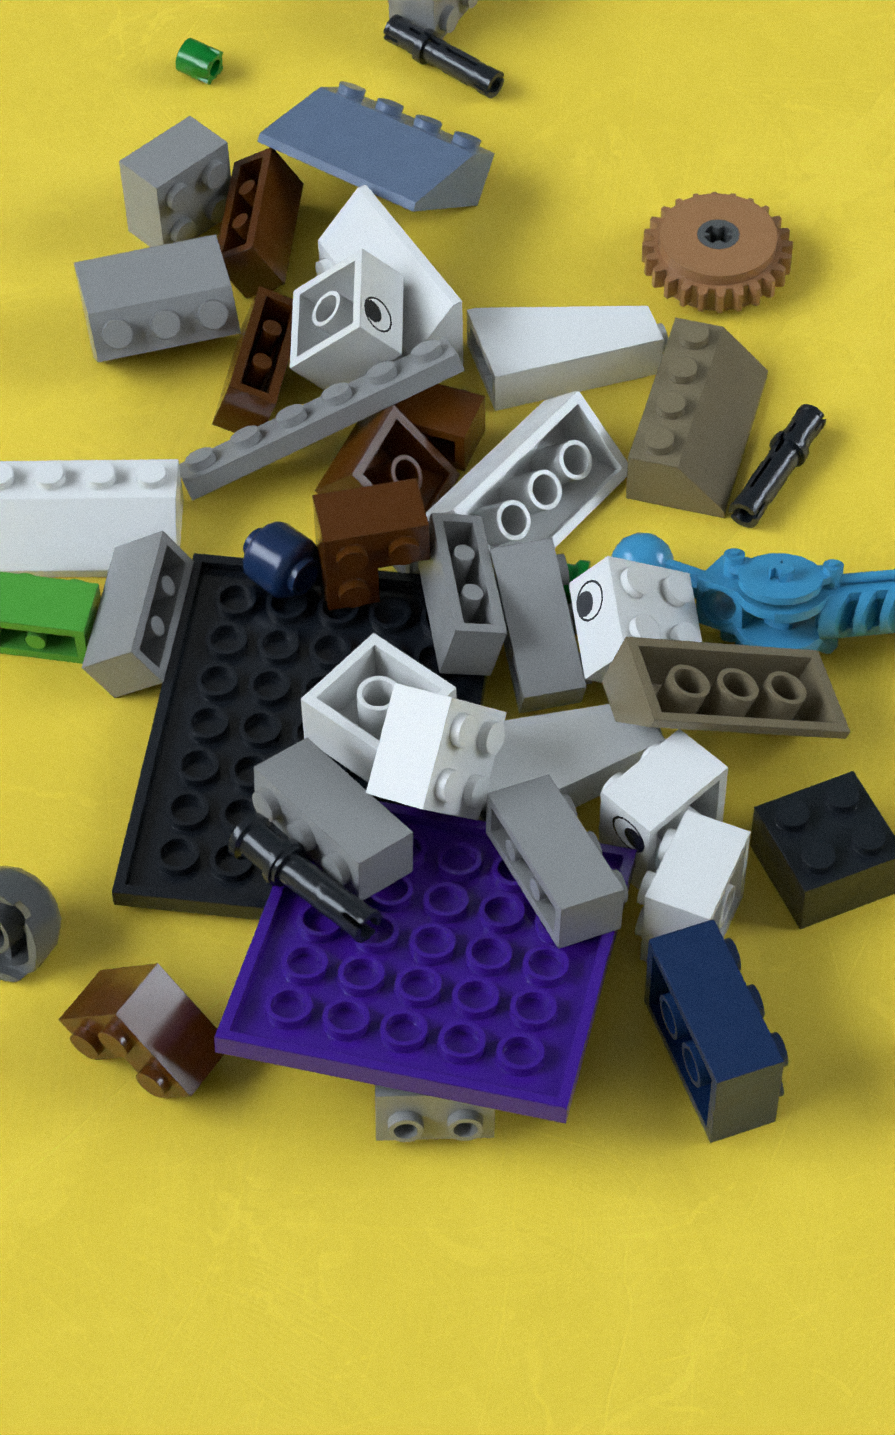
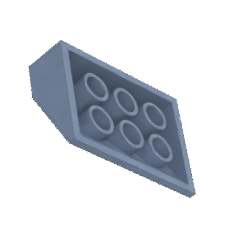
M341 81L338 87L318 88L261 131L257 140L261 144L357 187L367 185L373 194L412 212L478 206L495 154L480 147L481 140L473 135L455 131L454 135L441 130L442 123L424 115H416L413 118L402 113L403 105L385 98H378L377 101L365 97L366 90L364 88Z

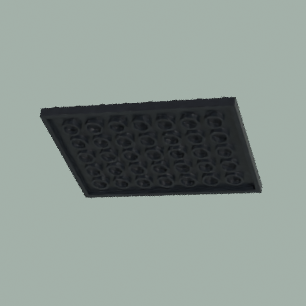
M194 553L192 559L194 564L164 682L162 683L112 889L114 905L260 920L273 886L263 879L262 871L247 859H236L228 851L229 839L237 825L245 817L252 813H257L252 801V795L255 792L254 766L304 739L301 698L373 633L455 686L457 699L483 705L487 676L439 673L420 574L378 570L380 602L364 604L356 608L347 607L329 610L320 574L315 584L305 594L282 599L274 597L248 578L244 573L243 558ZM330 757L355 781H357L365 790H367V781H365L364 779L353 773L351 770L340 764L338 761ZM372 795L374 798L381 802L412 807L409 805H405L402 803H398L395 801H391L388 799ZM270 822V828H272L285 839H288V836H286L273 822Z

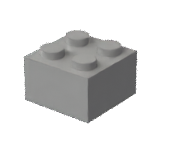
M193 117L185 118L119 161L128 231L149 247L194 239L217 223L222 222L231 181L228 142Z

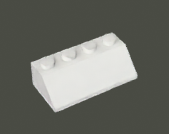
M364 185L357 188L318 239L319 261L315 263L317 276L363 248L404 276L402 355L396 357L392 362L410 354L415 346L431 339L440 340L446 337L458 353L463 365L462 300L368 186Z
M577 390L544 400L426 512L428 521L431 513L482 516L489 552L490 548L553 538L554 547L556 548L627 477L628 462L580 391Z
M179 460L0 461V572L29 573L40 577H107L113 552L117 546L164 531L180 547L184 499Z

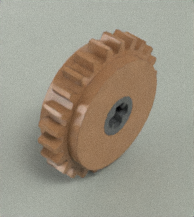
M717 192L703 195L696 193L693 194V197L685 200L676 199L675 206L672 208L663 206L661 208V217L652 216L650 219V229L644 230L642 262L645 263V275L652 276V286L654 288L663 286L664 297L667 299L671 297L676 298L680 301V306L689 305L698 308V311L701 312L713 310L717 311V313H723V310L732 309L738 312L742 311L743 306L749 304L755 307L758 306L762 296L772 298L775 286L783 287L785 285V275H789L791 270L793 241H789V228H781L782 218L780 216L771 217L769 215V207H760L754 203L752 198L745 199L736 196L734 193L730 195L718 194Z

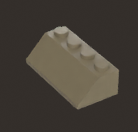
M675 318L628 456L627 499L724 518L767 380L768 370L723 326Z
M625 637L602 679L615 722L654 728L846 739L850 733L818 650Z

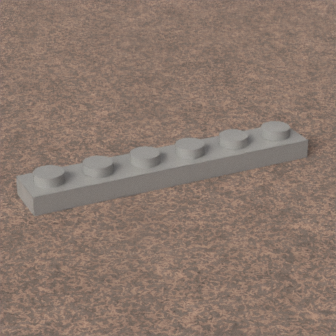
M446 337L440 340L431 339L415 346L410 354L394 362H380L372 366L366 372V375L350 383L341 382L331 385L322 392L320 397L304 405L293 404L285 407L277 413L276 418L258 427L252 425L239 429L231 436L230 440L214 448L204 447L193 451L186 457L184 462L179 464L180 476L193 501L465 371L458 353Z

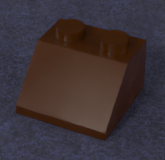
M393 405L356 423L316 487L315 492L323 494L416 478L425 512H427L454 486L460 473Z

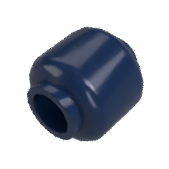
M276 521L267 524L263 528H257L252 531L245 540L243 546L244 573L251 581L274 597L286 599L294 595L300 596L305 594L319 577L321 563L319 562L316 544L288 523Z

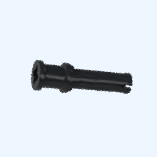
M259 812L250 814L232 832L228 842L229 853L238 860L247 859L262 871V877L267 883L278 887L287 886L351 935L352 939L358 943L365 942L376 932L366 922L370 920L373 924L380 925L381 913L371 908L306 858L307 854L303 845L293 838L285 839L270 828V821Z

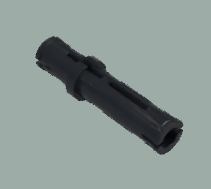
M398 14L392 16L385 25L384 39L412 54V58L422 65L428 63L465 85L476 89L488 98L495 97L501 90L504 83L503 72L479 61V59L441 39L440 34L433 29L424 30Z
M809 404L801 405L796 410L787 427L774 435L769 444V453L729 507V513H733L731 518L737 524L747 528L755 527L764 511L787 481L795 467L804 464L810 453L809 447L826 424V419H822L824 417L823 412L817 407Z

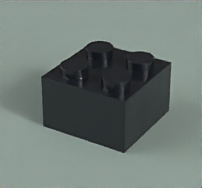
M854 771L754 807L750 847L799 929L895 894V835Z

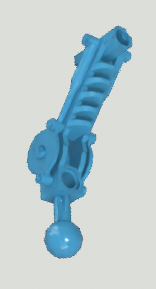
M641 532L623 538L616 545L611 556L690 573L699 623L720 630V638L725 642H735V645L818 650L825 654H831L838 647V638L895 633V569L843 574L844 563L836 559L826 560L823 565H817L804 557L787 553H768L749 558L745 557L743 550L731 548L726 550L708 569L702 570L675 561L668 544L654 534Z

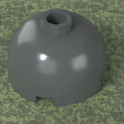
M0 866V980L15 982L39 968L55 948L60 935L61 915L51 891L38 877L19 867Z

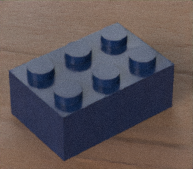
M714 919L649 939L644 997L648 1011L710 1143L775 1122L779 1097L784 1095L782 1083L783 1067L788 1066V1054L781 1036L777 1032L770 1033L763 1019L765 1015L764 1006L757 988L753 984L747 986L740 973L741 960L735 943L731 938H723Z

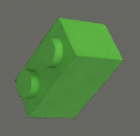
M0 572V653L83 664L101 599L99 584L78 579L65 580L40 577L29 573Z

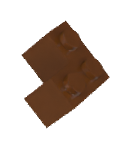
M416 478L312 495L316 546L318 548L319 562L321 563L320 576L329 610L347 607L356 608L364 604L380 602L378 568L408 565L413 562L430 560L429 523Z
M158 963L100 970L58 1019L72 1034L70 1041L79 1052L95 1060L125 1058L138 1072L136 1075L138 1083L147 1092L159 1098L191 1097L224 1056V1054L215 1052L214 1037L217 1028Z

